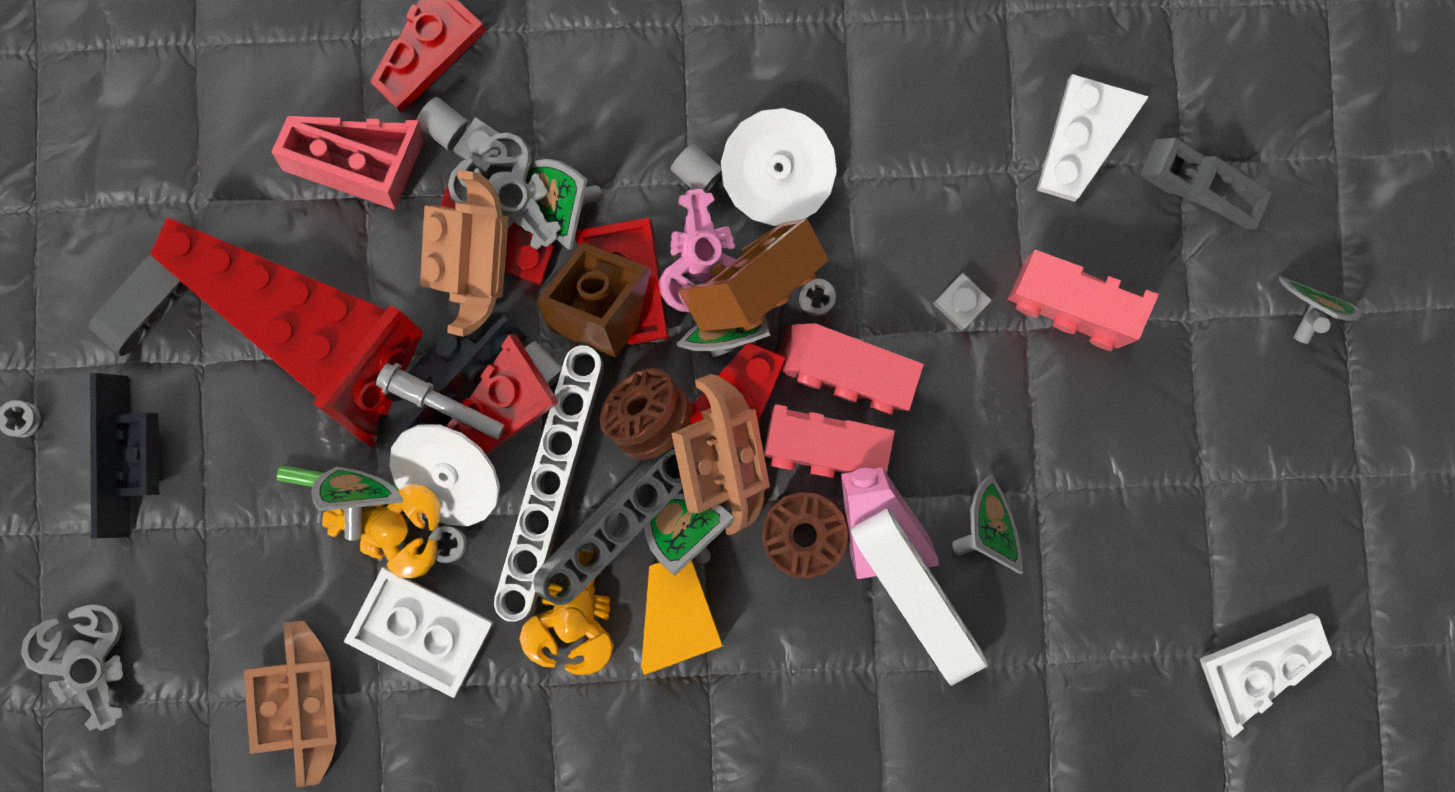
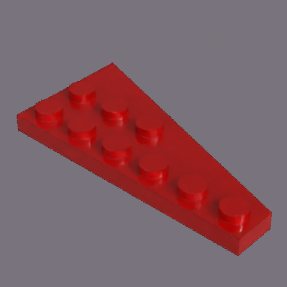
M168 217L150 253L155 260L315 397H318L386 311L381 307Z

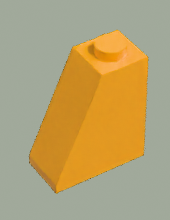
M658 559L657 563L649 566L641 663L644 675L722 647V641L693 560L675 576Z

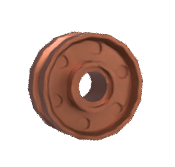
M647 368L632 373L613 388L602 406L600 423L602 431L630 458L643 461L656 458L674 446L671 433L689 426L693 408L690 397L676 385L669 375L661 369Z
M799 492L783 497L771 507L763 522L762 541L767 557L777 569L791 577L810 579L824 575L840 562L847 549L848 528L844 515L832 501L816 493ZM802 523L811 524L816 531L814 542L806 547L799 546L793 539L795 527Z

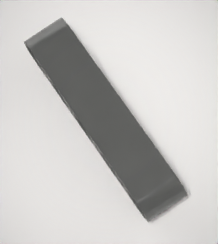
M671 448L656 458L645 460L538 569L534 575L533 584L536 593L540 597L556 605H565L573 601L683 488L679 467L677 472L671 477L665 469L667 459L672 455L676 457L675 448ZM646 484L650 489V499L641 506L637 501L636 495L640 486ZM618 513L622 519V526L619 532L611 535L607 527L608 520L612 515ZM590 543L593 547V557L588 563L581 565L578 560L579 549L584 544ZM561 573L565 581L564 587L560 592L552 595L548 590L549 580L555 574Z

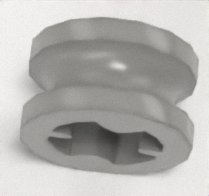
M814 279L805 284L799 295V303L802 310L814 317L824 316L830 312L836 300L835 289L824 279ZM815 288H821L824 290L823 297L828 299V304L824 306L821 303L819 308H814L811 306L812 300L806 297V293L809 290L814 293Z
M12 400L0 407V430L6 435L26 438L34 435L42 424L40 410L30 402ZM25 411L22 416L26 421L25 426L14 427L17 420L13 417V414Z
M453 526L439 527L428 538L436 540L437 544V541L443 540L445 533L448 532L452 534L450 539H457L458 546L451 549L450 556L443 555L444 549L438 550L437 547L436 560L438 562L448 563L457 561L466 551V536L460 529Z

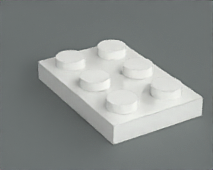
M383 567L344 642L455 698L494 622L408 578L397 577L388 568Z

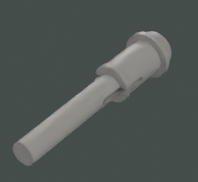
M387 363L382 368L376 385L382 388V393L388 394L391 392L417 404L420 408L426 404L497 440L500 438L505 428L504 424L432 390L433 384L401 370L402 366L398 363L394 366Z

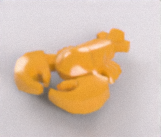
M407 484L397 490L402 496L403 502L391 503L387 506H384V504L364 506L362 508L360 551L373 558L383 559V553L380 550L382 548L388 560L387 567L397 577L416 578L426 574L434 565L437 544L436 540L428 539L425 550L422 554H419V546L424 543L423 538L411 541L400 550L398 545L402 543L408 533V526L401 512L404 511L414 525L421 529L425 527V521L422 519V512H424L429 522V530L433 531L438 528L440 522L441 504L436 494L426 486ZM343 509L323 512L322 526L328 528L327 535L337 537L342 530L345 531V513Z
M583 549L578 553V560L581 565L588 563L592 559L593 551ZM595 579L568 604L556 605L543 599V605H555L554 609L533 615L523 623L519 639L523 652L531 661L543 667H555L557 661L548 658L542 652L543 647H547L552 654L559 655L558 646L548 630L551 627H554L558 637L565 643L574 642L584 635L589 638V640L574 648L567 656L571 659L583 656L584 661L579 664H565L566 671L574 675H591L601 671L611 661L614 644L609 633L594 619L595 615L604 620L609 618L610 598L604 595H594ZM551 583L548 590L553 595L560 592L563 587L556 583Z

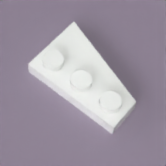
M1072 74L1067 82L1037 191L1075 202L1141 109L1148 96Z
M1311 613L1200 658L1226 733L1231 737L1237 735L1244 729L1242 724L1257 712L1262 714L1273 704L1271 702L1273 698L1289 685L1295 686L1330 657L1332 652L1319 617Z

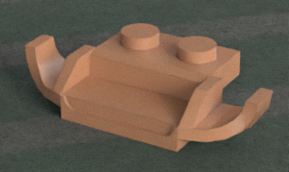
M458 170L457 178L462 179L467 187V202L456 203L455 208L439 205H425L420 286L449 292V301L460 303L459 314L456 320L448 325L447 333L463 337L477 330L492 313L497 298L503 297L508 216L503 215L498 194L488 179L479 173Z
M709 374L695 380L696 387L706 394L711 408L702 411L703 420L671 434L687 510L693 513H700L718 504L730 506L735 520L725 530L726 535H732L755 522L763 506L764 490L770 487L755 409L749 408L742 394L733 385L719 376Z
M304 620L285 622L283 627L286 664L244 669L250 754L293 748L296 787L298 788L318 785L332 760L337 742L330 660L322 644Z

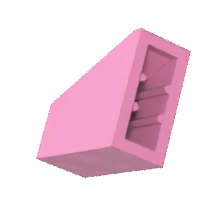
M882 467L875 469L859 468L854 472L841 474L850 556L857 579L877 575L858 548L852 536L851 528L886 508H889L927 567L939 566L938 557L929 535Z

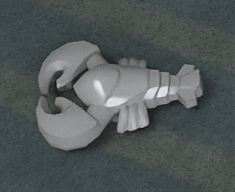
M511 133L494 134L482 143L478 152L482 156L489 151L499 150L501 153L499 156L489 157L486 162L496 166L513 167L511 172H498L489 179L500 199L503 215L508 216V228L515 222L518 226L533 234L530 244L537 250L542 245L548 247L557 239L556 233L561 227L558 221L546 223L544 215L536 203L547 194V189L544 187L542 180L539 179V175L533 174L529 184L526 183L529 166L532 162L531 148L517 135ZM470 157L460 162L450 175L448 188L450 197L455 204L467 202V187L462 179L457 178L458 170H469L475 162ZM480 167L474 170L475 173L482 175Z
M91 604L76 608L68 613L69 619L78 617L90 619L89 625L77 623L73 627L86 636L98 639L95 644L83 640H73L66 647L62 657L55 658L64 638L63 630L57 631L52 640L46 638L47 633L60 624L59 619L55 618L45 620L29 631L23 640L21 655L27 668L39 674L62 676L64 680L49 683V688L53 689V694L57 696L61 703L78 696L79 701L92 714L85 723V726L89 731L95 728L102 731L115 725L116 719L123 716L122 708L110 707L109 686L107 682L116 681L123 677L122 664L119 662L120 657L115 655L109 661H105L106 656L119 641L122 626L118 615L107 606Z

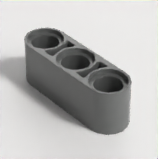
M149 254L90 320L88 328L118 355L124 356L133 351L188 292L189 288Z

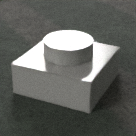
M475 117L453 151L464 160L470 157L475 161L472 164L476 168L480 167L482 172L489 175L495 165L486 162L489 157H497L501 153L499 150H492L481 156L478 149L484 141L494 134L500 133Z
M962 273L933 304L963 331L992 300Z

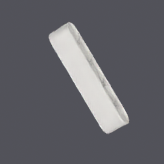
M886 508L852 527L851 533L858 548L947 682L952 686L988 666L987 661L977 642L891 510Z

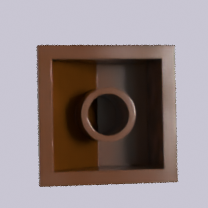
M582 242L537 300V303L551 332L616 357L638 327L651 272L646 265Z

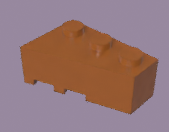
M807 218L779 224L742 248L743 255L726 269L722 263H719L710 269L713 277L703 284L691 285L688 283L678 290L701 331L743 327L744 330L753 329L766 320L765 314L769 310L788 302L792 298L791 292L794 289L811 282L818 276L817 270L827 263L829 259Z

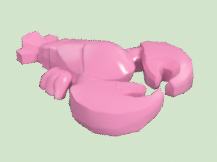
M703 189L689 190L685 195L679 196L678 204L688 209V215L686 216L684 232L675 231L672 233L670 245L672 249L670 253L677 255L681 252V257L666 268L659 279L661 296L669 306L678 311L690 312L678 290L688 283L695 285L683 277L684 274L687 273L695 281L702 283L712 276L710 269L722 263L726 269L736 261V259L722 253V248L734 249V239L730 234L729 227L725 226L714 229L710 213H708L706 208L714 201L712 193H705Z

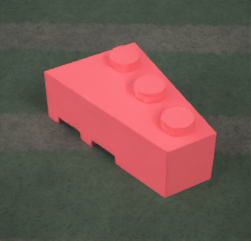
M1034 250L1026 257L1008 300L1017 303L1015 308L1018 311L1031 317L1037 318L1039 314L1054 320L1052 325L1055 328L1070 334H1075L1076 331H1079L1091 337L1089 340L1091 344L1108 351H1112L1113 347L1118 349L1140 339L1159 294L1146 290L1143 297L1119 288L1121 280L1108 276L1106 282L1083 272L1084 267L1037 250Z
M818 324L786 325L778 349V353L786 356L779 373L797 378V383L811 388L821 389V387L834 390V396L847 401L857 402V399L870 402V409L887 415H892L894 410L909 411L924 365Z

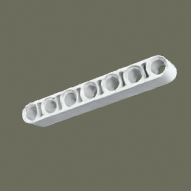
M580 345L574 347L568 352L563 363L554 394L559 403L551 408L548 414L494 599V607L497 614L506 621L515 622L527 617L533 611L537 602L538 594L533 584L534 575L550 557L603 375L604 364L602 358L589 346ZM584 355L593 357L595 368L592 373L587 376L575 374L574 363L579 357ZM578 394L584 401L581 412L573 416L566 415L562 408L564 399L568 395ZM558 433H568L572 439L570 451L563 455L555 454L551 447L553 437ZM553 471L560 478V487L554 494L547 495L541 490L540 479L546 472ZM538 510L544 512L549 520V526L542 534L532 532L528 525L530 515ZM524 550L531 551L537 558V567L530 574L522 572L517 565V557ZM511 590L521 592L525 598V607L520 613H514L506 606L505 599Z

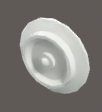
M785 108L763 110L742 121L727 139L721 159L723 186L734 206L752 220L773 226L805 219L817 212L831 194L837 172L834 148L824 130L805 114Z
M419 424L403 431L391 447L389 466L395 485L398 489L407 484L424 485L433 491L441 504V523L470 526L485 520L497 505L500 485L495 468L483 450L464 434L442 425Z

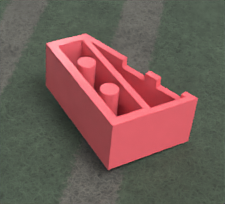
M287 116L273 147L272 154L282 171L395 210L425 138L419 120H406L405 123L380 122V119H366V122L341 121V118Z
M775 404L771 412L764 457L771 459L770 466L794 471L796 463L811 466L810 474L834 478L835 471L851 473L859 468L875 469L882 467L887 474L895 431L849 420L842 421L827 418L822 414L813 412L806 414L787 410L786 406Z

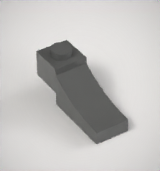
M1177 138L1155 139L1140 173L1141 177L1166 193L1176 194L1228 218L1244 229H1257L1272 194L1216 156L1205 157Z

